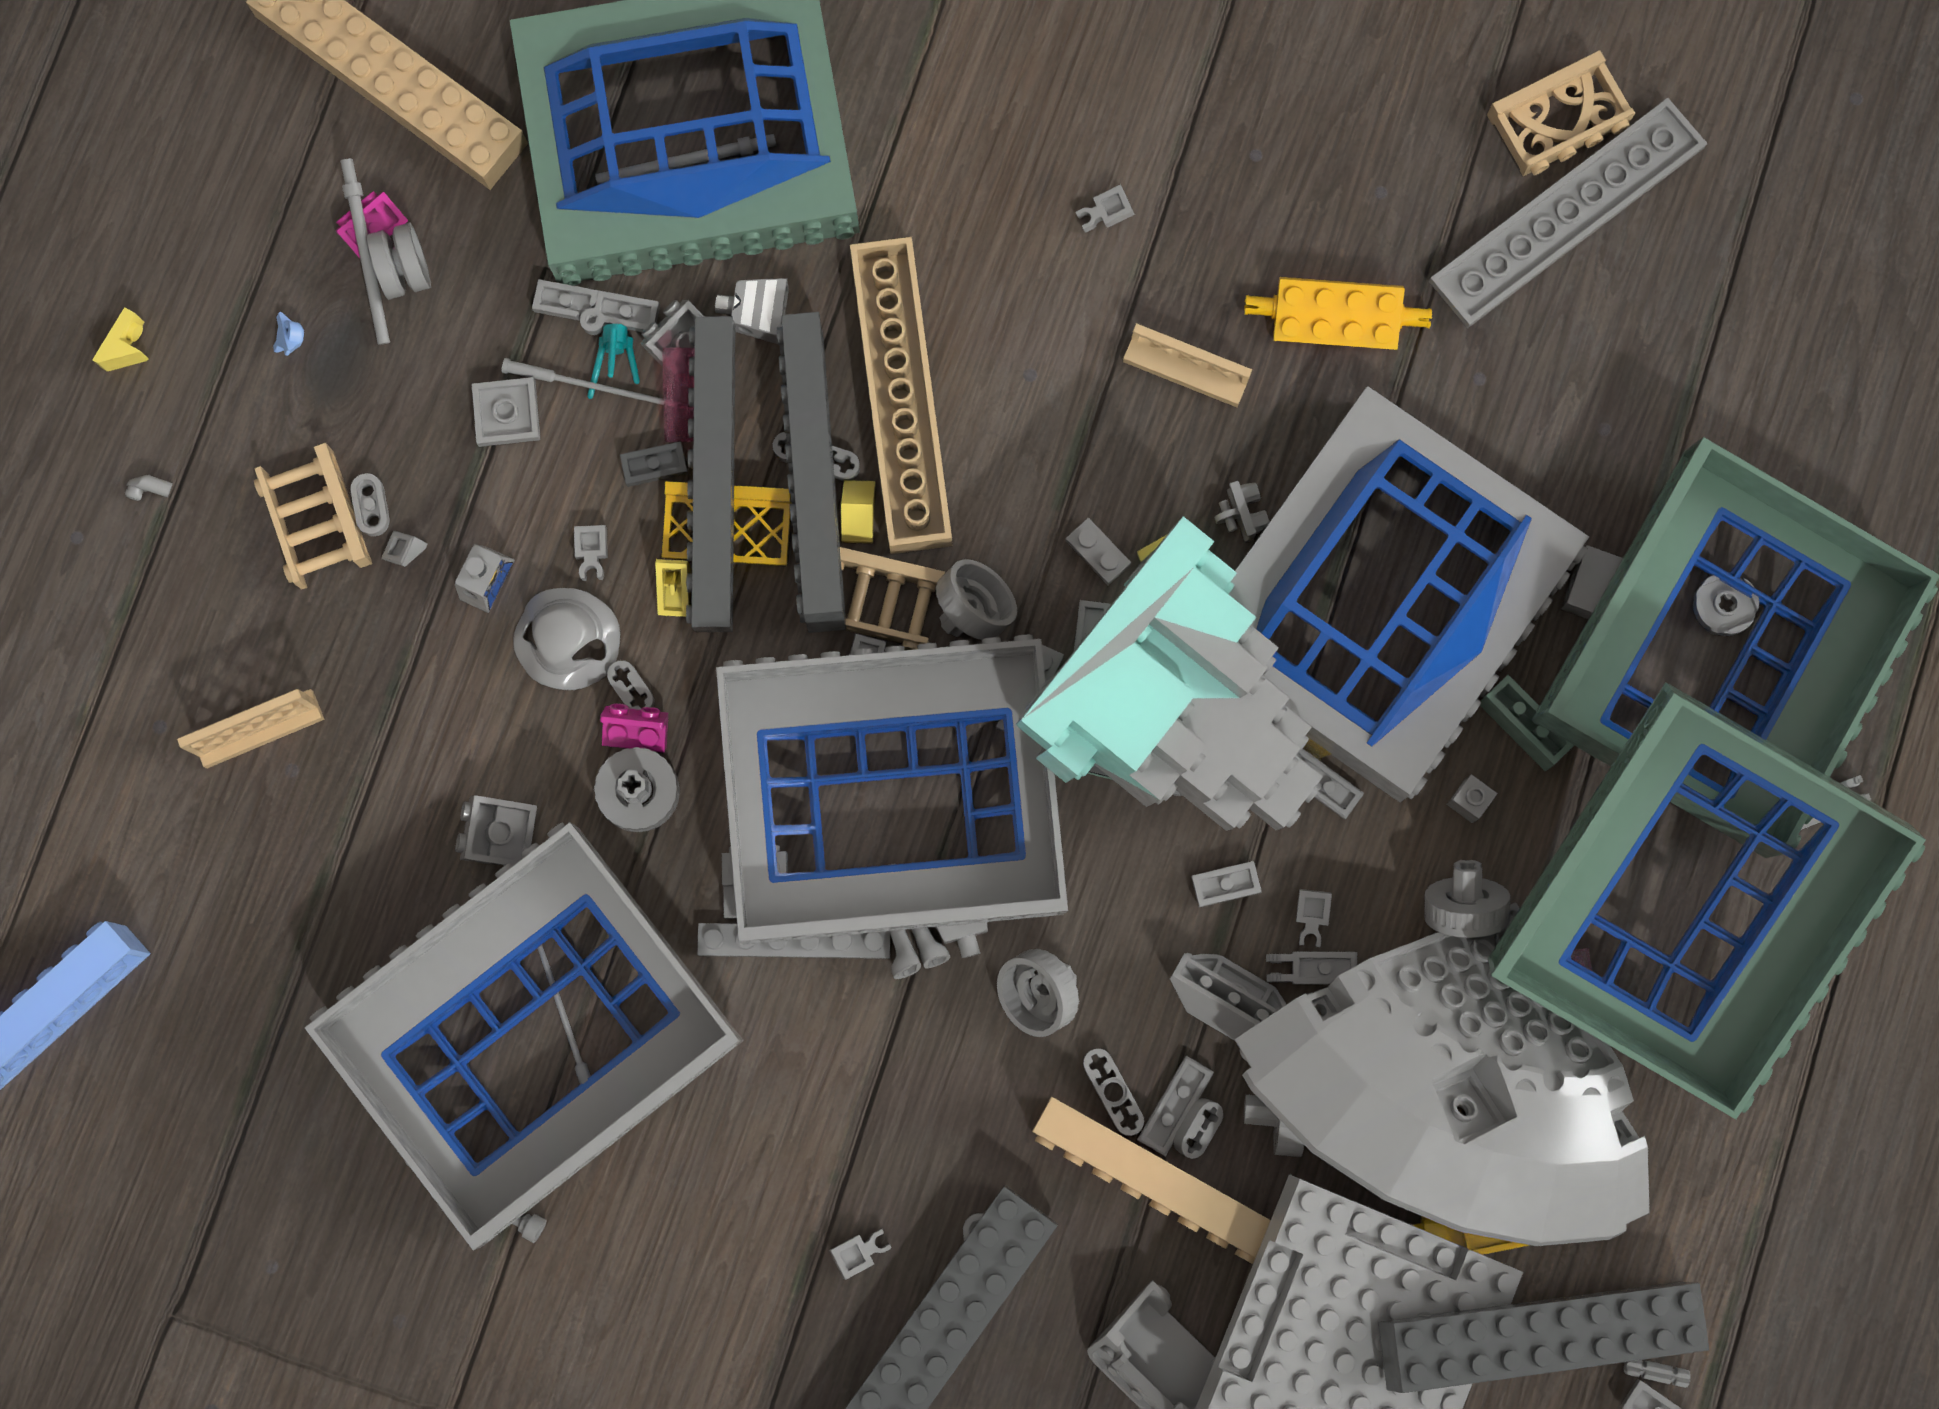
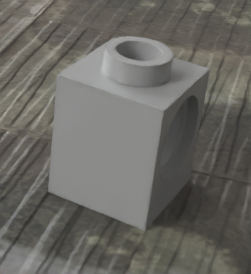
M1471 774L1464 779L1446 805L1473 823L1482 816L1498 793Z

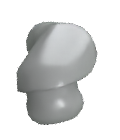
M143 475L128 481L125 495L132 500L139 501L142 498L143 492L149 491L168 498L173 483L150 475Z

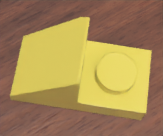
M124 307L92 360L107 372L147 361L148 357L140 350L131 346L132 342L137 341L141 336L145 322L136 313Z

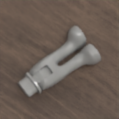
M928 928L912 929L924 968L939 966L950 959L947 948L934 940ZM906 930L889 931L896 949V958L891 966L894 979L906 978L918 972L921 968V963Z

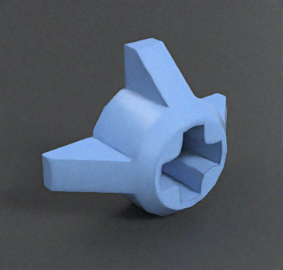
M279 312L276 317L278 323L277 340L273 345V349L277 353L284 351L285 355L288 356L301 346L304 338V329L299 322L291 321L282 312Z

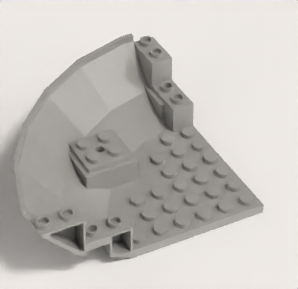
M1517 903L1510 905L1509 924L1520 909ZM1508 926L1496 934L1474 938L1455 937L1437 932L1372 957L1338 975L1329 987L1309 995L1305 993L1235 1039L1240 1048L1242 1058L1251 1067L1242 1075L1251 1091L1313 1154L1389 1203L1459 1232L1532 1246L1610 1240L1624 1233L1627 1223L1649 1213L1648 1146L1645 1136L1639 1138L1622 1112L1634 1101L1624 1067L1610 1045L1491 976L1488 957ZM1457 1107L1464 1109L1466 1116L1462 1115Z

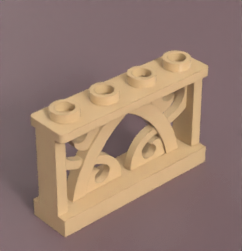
M1600 50L1492 103L1487 116L1492 125L1495 124L1519 166L1522 176L1531 172L1533 175H1537L1545 171L1550 166L1549 163L1557 159L1560 162L1566 161L1577 153V149L1586 146L1587 149L1594 147L1604 139L1603 136L1611 132L1617 135L1630 127L1629 123L1635 115V111L1629 106L1605 64L1606 60ZM1593 75L1596 76L1604 92L1594 93ZM1573 87L1576 90L1574 96L1582 93V97H1569L1566 94V89ZM1554 95L1556 99L1567 105L1582 104L1580 115L1573 131L1556 129L1542 124L1549 112V97ZM1604 100L1611 103L1615 109L1614 116L1607 120L1601 119L1598 115L1599 112H1607L1608 109L1602 105H1594V101ZM1533 105H1538L1542 109L1541 115L1536 120L1533 119L1536 113L1530 110V107ZM1508 117H1511L1519 126L1524 128L1519 136L1516 135L1507 119ZM1590 122V124H1592L1594 127L1586 130L1587 125ZM1529 133L1535 135L1531 142V147L1533 148L1536 143L1542 144L1544 146L1542 153L1532 155L1524 149L1523 142ZM1553 142L1560 143L1553 147Z

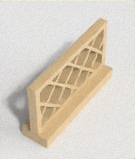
M296 689L177 740L180 748L199 756L203 767L210 768L325 719L314 691L309 689L302 692Z

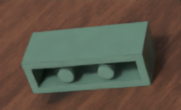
M1509 675L1481 700L1480 706L1544 771L1554 766L1574 746L1532 721L1539 705Z

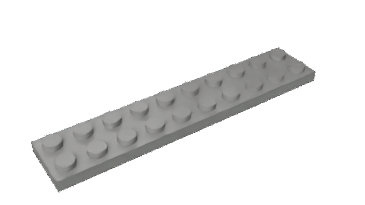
M1669 98L1665 99L1433 275L1429 283L1464 325L1469 328L1705 148L1707 142Z

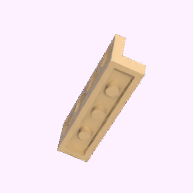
M1137 323L1123 358L1124 363L1234 407H1238L1252 372L1250 368Z

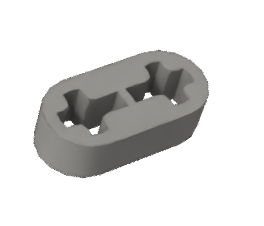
M627 661L614 662L607 671V678L623 703L630 709L641 710L638 705L632 706L635 699L631 692L636 689L641 697L648 696L644 700L645 707H654V696L635 668ZM620 668L624 672L630 670L627 678L631 685L628 687L621 680L616 682L614 680L618 677L616 671Z
M1200 1098L1195 1101L1174 1137L1175 1149L1180 1154L1191 1159L1201 1156L1222 1122V1107L1207 1098ZM1205 1109L1211 1113L1208 1119L1202 1115ZM1188 1138L1195 1141L1192 1147L1186 1143Z

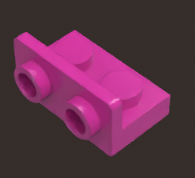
M372 191L361 200L368 234L384 230L391 236L394 227L408 222L407 218L384 192H380L377 195ZM348 211L336 221L340 227L335 232L360 259L351 211Z
M625 704L606 706L600 715V722L603 723L602 746L629 749L639 747L656 752H665L667 748L669 713L660 712L655 707H644L640 710L630 709Z

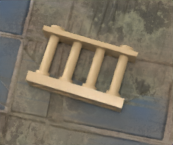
M326 443L314 447L317 457L313 458V462L270 477L261 466L254 468L257 479L254 480L255 488L259 496H264L287 563L283 565L285 576L289 583L293 582L301 590L307 588L303 576L307 573L346 559L348 561L353 560L360 568L372 564L362 532L356 524L354 509L334 451ZM315 474H319V476L324 475L327 485L323 487L322 491L279 505L274 489ZM326 502L334 504L337 514L333 515V519L289 534L284 517ZM337 530L339 533H344L346 543L342 544V548L299 563L294 546Z
M840 547L842 571L844 567L856 569V574H858L846 619V630L902 643L906 650H917V645L929 643V638L921 636L931 592H935L937 582L945 574V571ZM875 574L886 576V581L889 582L878 626L859 622L870 578H874ZM905 581L916 583L919 589L908 633L890 629L900 587L905 584Z

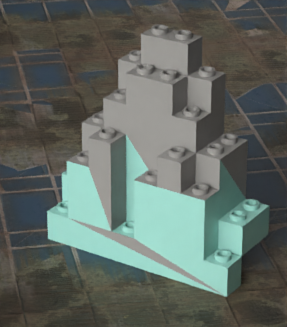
M1183 516L1157 548L1140 563L1124 583L1125 588L1059 671L1041 687L1025 707L1027 711L1016 723V726L1043 747L1036 759L1065 783L1073 778L1079 780L1081 776H1085L1095 765L1146 807L1154 803L1159 805L1163 800L1167 801L1176 790L1226 831L1235 828V826L1240 829L1251 816V813L1248 811L1249 809L1275 830L1285 826L1290 828L1301 815L1298 811L1299 807L1304 801L1309 803L1320 790L1317 784L1322 779V776L1296 755L1308 742L1309 738L1306 734L1311 729V726L1285 706L1290 697L1263 676L1275 663L1276 659L1273 655L1278 650V647L1251 626L1256 616L1229 595L1235 586L1231 580L1237 572L1208 550L1214 541Z

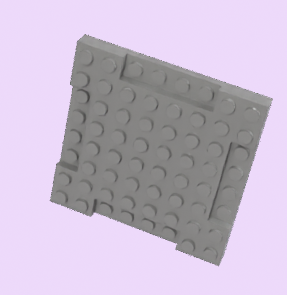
M1289 1174L1195 1409H1463L1472 1384L1409 1393L1387 1391L1378 1322L1511 1304L1523 1272Z

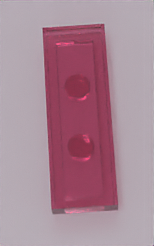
M663 348L665 442H694V437H689L688 420L689 418H694V407H689L688 394L689 388H694V376L689 375V357H695V348Z

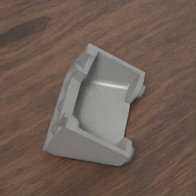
M1153 1280L1142 1289L1087 1350L1088 1356L1140 1409H1195L1216 1357L1168 1312L1172 1306L1170 1294L1164 1287L1157 1285Z

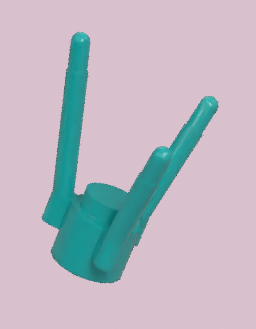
M607 324L603 326V337H599V348L590 382L597 383L605 351L608 353L607 376L612 378L614 375L615 355L624 353V349H626L633 381L635 384L640 383L633 350V338L628 337V328L625 325ZM589 388L587 394L589 399L593 398L595 389Z

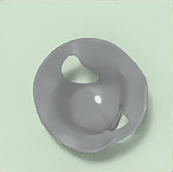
M574 588L549 589L538 593L527 603L514 632V651L527 674L538 683L561 690L582 689L603 679L607 675L609 667L616 662L620 646V627L612 610L590 593ZM530 623H532V633L536 646L532 641H526L523 638L526 628ZM599 639L605 645V658L602 661L593 658L572 659L577 651L592 640Z

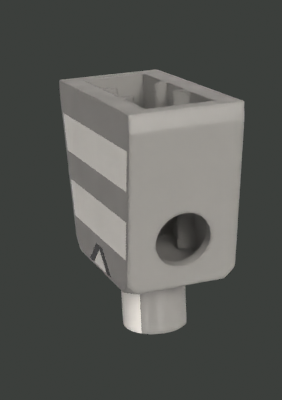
M787 279L739 280L736 282L734 296L717 294L715 313L733 316L736 332L778 344L777 327L782 326V315L786 314L789 293Z

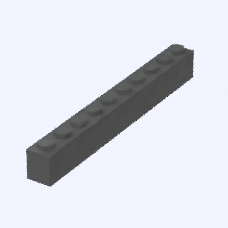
M733 316L695 317V327L689 328L690 346H695V357H689V375L694 376V388H689L688 398L689 407H694V418H689L688 434L689 437H694V449H688V467L693 468V480H688L687 491L688 499H693V511H688L687 527L688 530H693V542H687V560L692 561V573H687L686 586L687 592H692V605L686 606L687 624H692L694 632H733L736 325Z

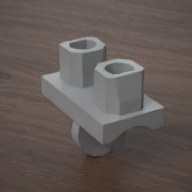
M1239 481L1229 483L1230 488L1227 489V493L1233 509L1230 508L1228 500L1219 502L1222 513L1214 517L1216 524L1226 523L1228 531L1233 532L1237 530L1235 519H1237L1244 543L1252 541L1256 534L1264 531L1270 523L1265 510L1250 514L1247 507L1248 504L1260 501L1261 497L1256 483L1240 485Z

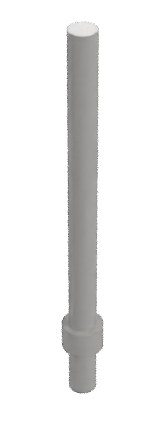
M774 134L766 135L768 148L776 146ZM747 136L738 138V142L717 146L718 158L721 159L741 154V157L752 155L753 151L758 150L757 139H750ZM707 149L668 158L669 169H677L709 161ZM658 160L618 169L619 177L625 178L658 172ZM609 171L595 174L597 185L609 180Z
M343 159L340 161L345 185L342 187L344 197L349 201L378 345L388 344L390 339L378 280L367 243L368 231L361 197L363 196L361 183L357 182L353 159Z

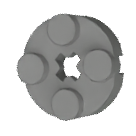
M1712 575L1703 581L1694 593V614L1698 622L1710 634L1722 636L1738 634L1747 629L1754 621L1756 611L1759 608V597L1752 594V598H1749L1720 581V578ZM1742 578V579H1741V580L1744 581L1745 583H1747V584L1751 585L1752 587H1754V586L1751 584V582L1748 581L1747 579H1745V578ZM1721 596H1724L1726 600L1731 599L1733 601V605L1729 607L1730 612H1726L1719 607Z

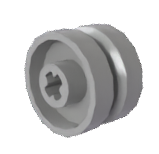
M411 222L394 227V244L388 233L384 230L367 235L372 265L382 291L388 300L405 295V279L410 289L414 292L431 288L427 263Z

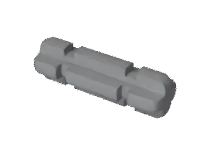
M1637 1360L1624 1363V1373L1630 1376L1639 1377L1641 1375L1644 1379L1666 1384L1672 1382V1385L1684 1388L1688 1387L1690 1382V1371L1683 1368L1675 1367L1673 1369V1366L1644 1360V1362Z

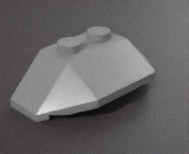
M1184 953L1170 978L1187 1013L1233 1040L1287 1005L1276 987L1217 954L1192 955L1191 953Z

